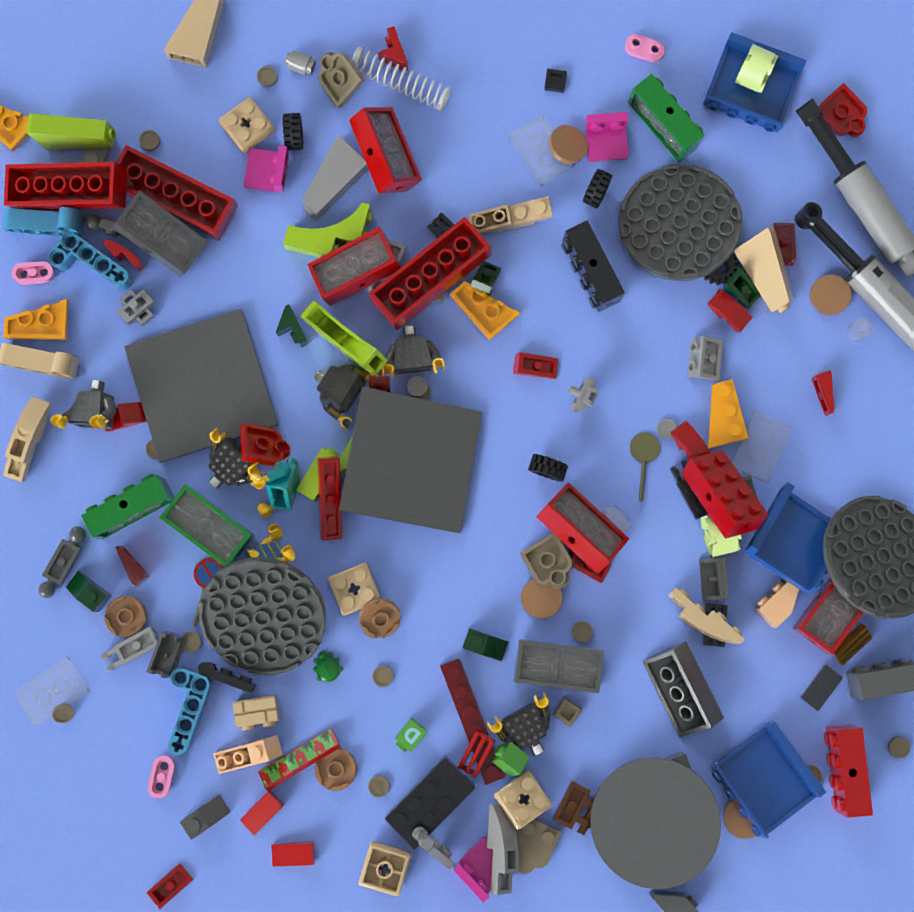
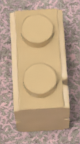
M277 694L233 702L236 728L242 727V731L255 729L254 725L262 723L263 727L275 726V721L280 720Z

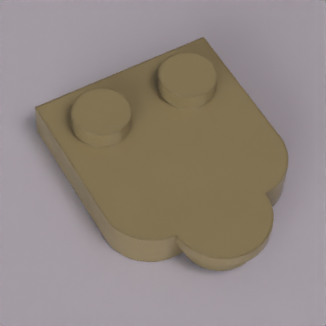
M327 52L322 56L320 61L322 69L318 75L319 82L336 107H343L366 80L346 53Z
M554 533L520 553L537 583L543 586L551 585L555 589H563L568 585L570 580L568 573L573 568V560L561 540Z
M537 819L516 830L520 873L527 874L532 872L535 867L543 868L548 864L560 837L561 830Z

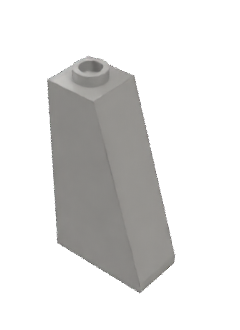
M340 136L336 137L302 199L303 210L310 217L314 215L319 219L369 170L366 161Z

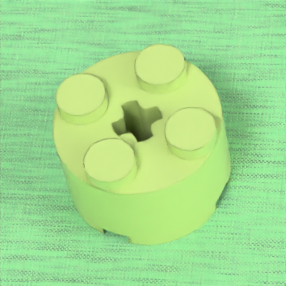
M752 44L735 83L762 93L778 55Z
M709 515L701 517V528L705 529L704 541L712 557L736 552L741 549L739 540L742 539L741 535L725 539Z

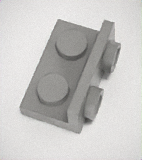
M707 336L691 339L689 347L690 357L687 367L688 378L720 381L724 340Z

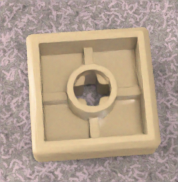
M251 97L246 98L219 118L221 126L243 154L275 132L273 124ZM247 122L250 124V127L247 128L243 124Z
M365 562L328 577L342 616L362 609L366 603L373 599L381 598L368 564ZM353 583L355 586H360L357 595L349 592Z
M529 770L493 795L516 830L523 828L552 807L551 801ZM520 794L522 797H527L526 805L524 803H519V800L521 799L519 796Z
M371 841L358 884L398 897L404 882L411 853ZM387 864L391 871L387 870L386 873H382V868L379 866Z

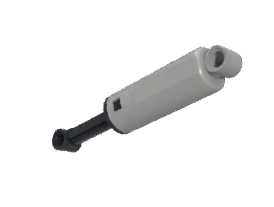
M812 98L795 111L805 126H809L841 175L833 183L841 191L850 208L855 211L890 265L898 262L908 278L913 276L914 234L885 193L884 187L877 177L874 176L867 162L864 160L856 165L822 117L824 114Z
M815 202L805 204L795 215L797 226L801 229H810L852 272L846 277L845 281L914 351V296L873 254L863 261L822 218L823 212L820 205Z

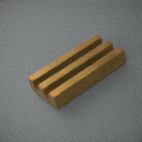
M861 623L843 640L833 654L839 664L844 666L873 638L867 627Z

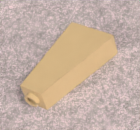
M225 0L193 1L164 49L168 59L207 68Z
M768 227L736 248L734 252L772 313L776 311L782 313L791 307L789 303L794 301L776 232L773 227Z

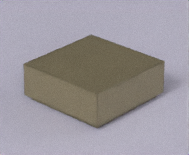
M564 697L553 715L571 727L582 709Z

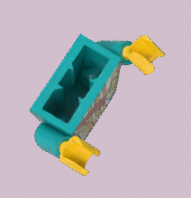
M287 458L285 462H276L273 470L266 472L263 477L258 473L250 476V479L253 481L251 485L255 488L262 489L265 484L267 487L270 505L268 506L265 502H262L257 507L258 512L263 517H269L273 509L292 510L297 494L296 489L300 484L297 468L298 461L296 459Z

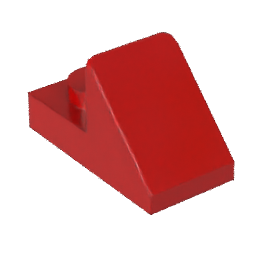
M394 26L389 27L385 37L388 49L378 52L379 60L381 61L385 57L384 63L389 64L392 60L391 66L396 67L399 64L400 70L403 71L404 67H406L407 71L408 62Z
M141 402L117 404V413L113 419V429H105V431L111 432L147 422Z

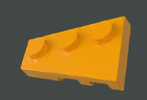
M0 105V141L14 152L29 136L26 133L28 116Z
M466 281L449 294L489 341L520 315V312L511 309L485 292H480L476 288L471 287V284Z
M60 300V302L52 305L47 304L42 306V308L5 317L3 338L7 340H67L69 300Z
M733 379L713 384L708 448L713 449L749 439Z

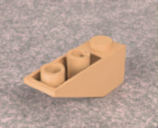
M786 580L777 582L771 588L773 592L768 597L764 595L757 601L756 612L772 628H777L792 614L799 592L798 588Z
M273 735L216 752L213 755L218 773L221 774L270 761L282 756L283 753L278 735Z

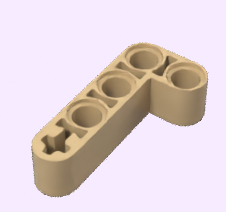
M1 343L0 365L72 380L76 379L80 359L74 355L58 351L51 353Z

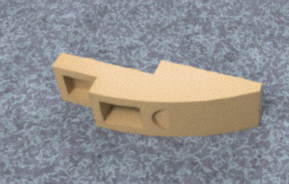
M549 196L512 206L507 204L469 214L470 223L480 234L522 228L554 217Z
M36 397L30 398L10 438L5 457L8 459L3 476L19 482H25L36 443L41 442L52 403Z
M675 588L669 594V597L683 609L678 617L695 630L708 637L730 644L740 645L745 640L742 637L743 633L737 627H731L726 622L727 618L719 611L716 613L713 610L707 616L705 614L706 610L700 604H694L689 600L690 596L685 590Z

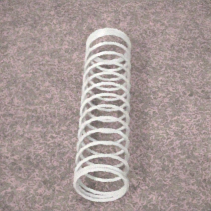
M361 46L356 49L352 57V61L357 68L364 52V48ZM368 51L364 60L363 67L360 70V72L362 71L363 77L369 75L370 80L376 78L377 83H381L384 80V86H388L391 83L392 90L398 87L399 93H402L405 90L406 96H409L412 93L413 99H416L419 96L420 103L424 102L427 99V106H430L434 102V109H437L439 111L443 110L449 98L451 87L447 86L444 89L438 102V106L435 107L436 99L442 87V83L439 85L435 97L433 98L431 103L428 104L429 95L435 83V80H433L429 92L427 93L426 97L421 101L422 91L427 83L428 77L425 78L422 88L418 95L414 97L415 88L420 79L421 74H418L414 87L412 88L410 93L407 94L408 84L413 76L414 71L412 70L410 72L405 87L400 91V83L405 75L407 68L404 67L399 82L393 88V79L399 69V64H397L391 80L386 85L385 80L391 68L392 60L389 62L384 77L381 79V81H378L379 72L383 67L385 57L382 58L376 75L373 78H371V72L377 61L378 54L375 55L369 72L366 75H364V68L371 55V51Z

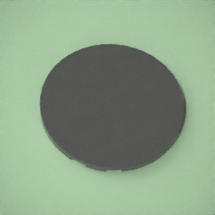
M679 164L663 166L661 169L649 172L641 177L626 194L619 216L621 241L631 259L646 272L672 281L699 279L719 269L735 251L742 230V211L733 190L718 175L694 165L679 166Z
M864 496L848 502L831 517L824 534V561L833 584L850 604L868 615L882 619H898L913 614L914 514L900 502L881 498V496Z
M253 557L235 561L219 570L212 577L202 594L199 604V622L205 640L211 649H214L225 662L235 668L237 666L248 670L249 673L270 675L284 673L297 668L316 652L326 628V608L316 585L298 568L277 559Z
M661 757L639 758L623 764L601 784L594 798L591 810L592 838L602 860L619 877L640 887L666 889L692 880L707 867L719 844L721 818L712 791L695 771L671 759Z

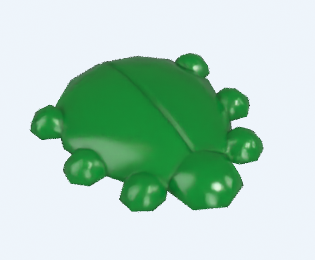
M321 651L318 654L319 658L314 659V663L317 665L313 667V671L317 672V681H334L338 678L340 672L343 671V667L339 665L340 659L338 657L334 659L332 652H329L327 655L325 651Z

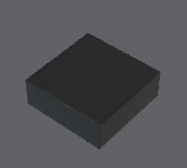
M547 69L544 90L564 93L567 71Z

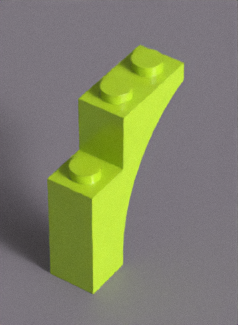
M362 202L352 215L329 227L307 229L288 225L283 246L286 250L320 258L339 248L337 242L347 244L368 233L366 231L367 223L371 224L373 218L370 204Z
M312 301L300 316L323 339L337 347L348 359L372 375L376 376L388 360L376 348L346 328L317 302Z
M352 438L340 456V474L346 471ZM330 447L327 450L321 448L296 491L316 502L319 497L317 458L335 457L339 453Z

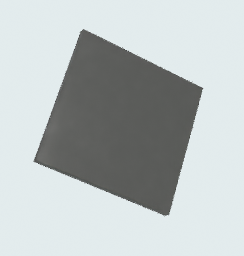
M242 309L124 346L160 463L214 446V442L210 439V433L215 428H218L220 435L223 432L226 433V436L219 443L222 444L225 443L224 439L228 442L240 438L239 427L242 423L268 428L278 426Z
M361 387L339 511L461 533L482 412Z

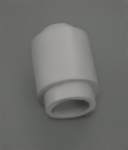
M292 50L291 53H287L285 64H287V69L306 76L307 74L312 75L316 60L312 59L310 55Z

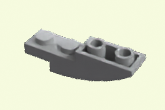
M489 804L487 848L493 849L491 894H510L512 892V874L519 873V848L516 830L499 804Z

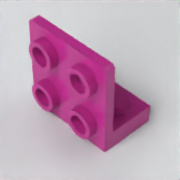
M628 112L587 115L585 132L589 162L628 159L626 134Z
M279 146L278 152L250 148L244 187L284 193L290 155L287 146Z
M483 837L454 865V872L483 903L490 897L493 849L487 848L486 837Z

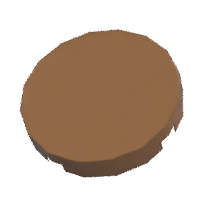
M570 125L559 126L549 136L548 146L552 150L551 154L559 162L564 164L578 163L587 153V139L575 127Z
M831 274L817 279L811 287L809 296L811 304L819 313L830 316L844 311L850 304L852 294L850 286L843 278Z
M532 579L523 587L521 603L524 610L531 616L548 618L560 609L562 592L561 589H555L551 585H540L535 579Z
M121 596L108 604L104 620L112 634L119 637H131L144 629L147 622V611L145 605L139 599L133 596Z
M388 598L373 599L366 603L360 611V626L364 633L371 638L388 637L400 625V610Z
M342 748L335 750L315 764V776L318 782L331 791L347 788L354 781L357 773V763L353 755Z
M734 800L728 801L723 812L726 828L738 838L749 839L755 837L756 835L750 828L752 824L747 818L744 819L737 810L739 807Z

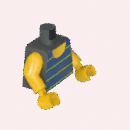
M275 523L268 528L270 533L268 538L266 537L260 545L249 547L245 550L246 558L266 557L286 563L295 559V551L291 545H286L281 549L278 542L274 541V539L278 540L283 536V531Z

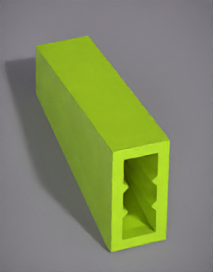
M29 113L26 133L46 150L113 148L114 140L116 139L115 128L106 120Z

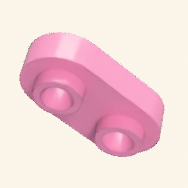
M639 34L630 35L625 43V50L629 55L651 63L659 62L665 52L661 42ZM636 41L639 43V45L635 46L633 45V42ZM656 48L658 52H653L651 49Z
M44 261L19 263L12 270L13 279L22 285L48 283L55 276L54 268ZM47 270V275L42 276V272ZM27 272V276L22 278V274Z
M169 755L158 757L152 766L148 792L157 799L166 796L171 788L176 764ZM163 762L168 763V769L162 768ZM158 783L163 784V790H158Z

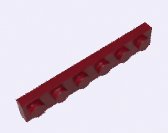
M460 658L440 665L469 743L476 730L489 736ZM478 737L472 749L473 754L481 740V737ZM485 741L476 759L477 764L489 743L488 741ZM494 747L490 750L480 770L485 785L505 778L503 770L491 762L495 756Z

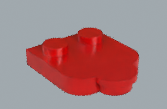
M843 82L818 107L824 114L822 117L835 135L845 136L848 134L852 137H858L866 128L863 119L867 115V107Z
M242 423L239 427L242 461L275 466L276 462H281L290 455L289 444L282 440L277 430L248 423Z

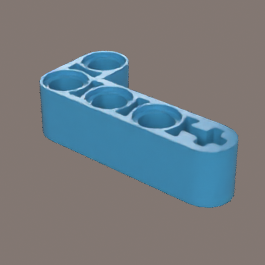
M60 207L59 212L6 208L4 209L2 230L10 233L61 237L65 233L73 232L82 237L84 216L77 209L70 207Z
M73 232L65 233L49 253V262L57 270H68L78 259L117 288L126 290L132 286V276L124 268ZM77 240L76 245L69 248L70 242ZM88 252H93L90 259H85V255ZM60 256H64L63 262L57 264V259ZM109 263V268L106 271H101L102 265ZM117 273L125 279L123 281L118 280L114 275Z
M186 667L175 669L170 678L174 686L187 690L168 745L169 751L174 755H182L190 749L213 686L211 678ZM180 671L184 672L187 676L184 683L179 682L177 678ZM200 678L206 681L207 685L204 690L199 689L197 686V681ZM191 699L198 700L199 708L197 710L190 707ZM184 719L191 721L192 727L190 730H186L183 727ZM182 739L181 744H182L184 747L181 748V749H178L179 745L176 744V742H178V741H180V740Z

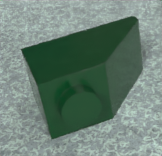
M79 570L66 586L75 599L92 612H100L112 596V594Z
M469 628L462 648L502 661L508 641Z

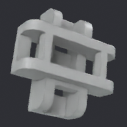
M144 289L137 295L130 290L119 299L124 306L117 313L128 325L137 320L144 326L150 318L154 317L149 308L155 302ZM133 296V297L126 303V300H127L129 297Z
M586 377L583 378L579 388L573 385L569 387L568 393L575 396L570 410L582 412L585 407L593 405L595 397L599 392L594 389L596 385L595 380Z

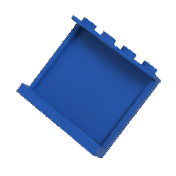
M731 32L703 105L712 111L719 110L724 112L728 117L743 119L747 124L759 125L768 132L778 133L783 126L784 116L807 60ZM752 44L778 55L762 93L735 83Z
M787 482L778 491L767 511L769 515L759 529L756 530L744 553L809 595L814 590L818 591L824 583L822 578L824 574H828L824 561L823 540L826 527L831 518L793 494L792 491L795 486Z
M768 722L710 766L713 770L711 774L718 783H722L726 788L724 792L731 801L734 800L739 806L737 810L744 819L747 818L752 824L750 828L757 837L760 836L765 839L769 838L768 834L814 798H821L827 793L775 722Z

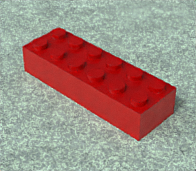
M125 145L116 163L127 167L126 195L134 198L140 190L184 224L220 241L238 207L235 199Z
M116 162L6 164L4 206L27 210H59L60 207L74 209H125L127 167Z
M464 217L369 292L370 300L397 331L492 255L491 246Z

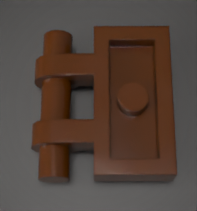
M571 780L552 819L570 829L577 822L580 824L577 832L585 835L587 829L591 828L590 819L594 798L593 800L588 799L591 790ZM583 806H588L589 808L585 816H579Z

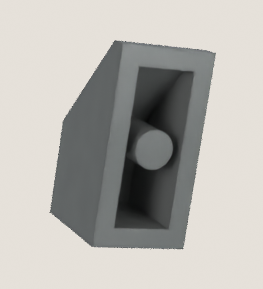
M219 794L179 823L190 840H192L231 811Z
M652 890L649 893L664 912H699L696 909L698 904L690 895L686 898L682 892Z

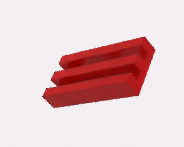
M476 730L457 768L477 778L496 740ZM478 737H481V740H480V742H479V744H478V746H477V748H476V750H475V752H474V754H473V756H472V758H471V760H470L468 766H466L465 763H466V761H467V759H468V757H469V755H470V753H471V751H472V749H473V747H474V745H475V743H476ZM485 741H488L489 743L476 769H471Z

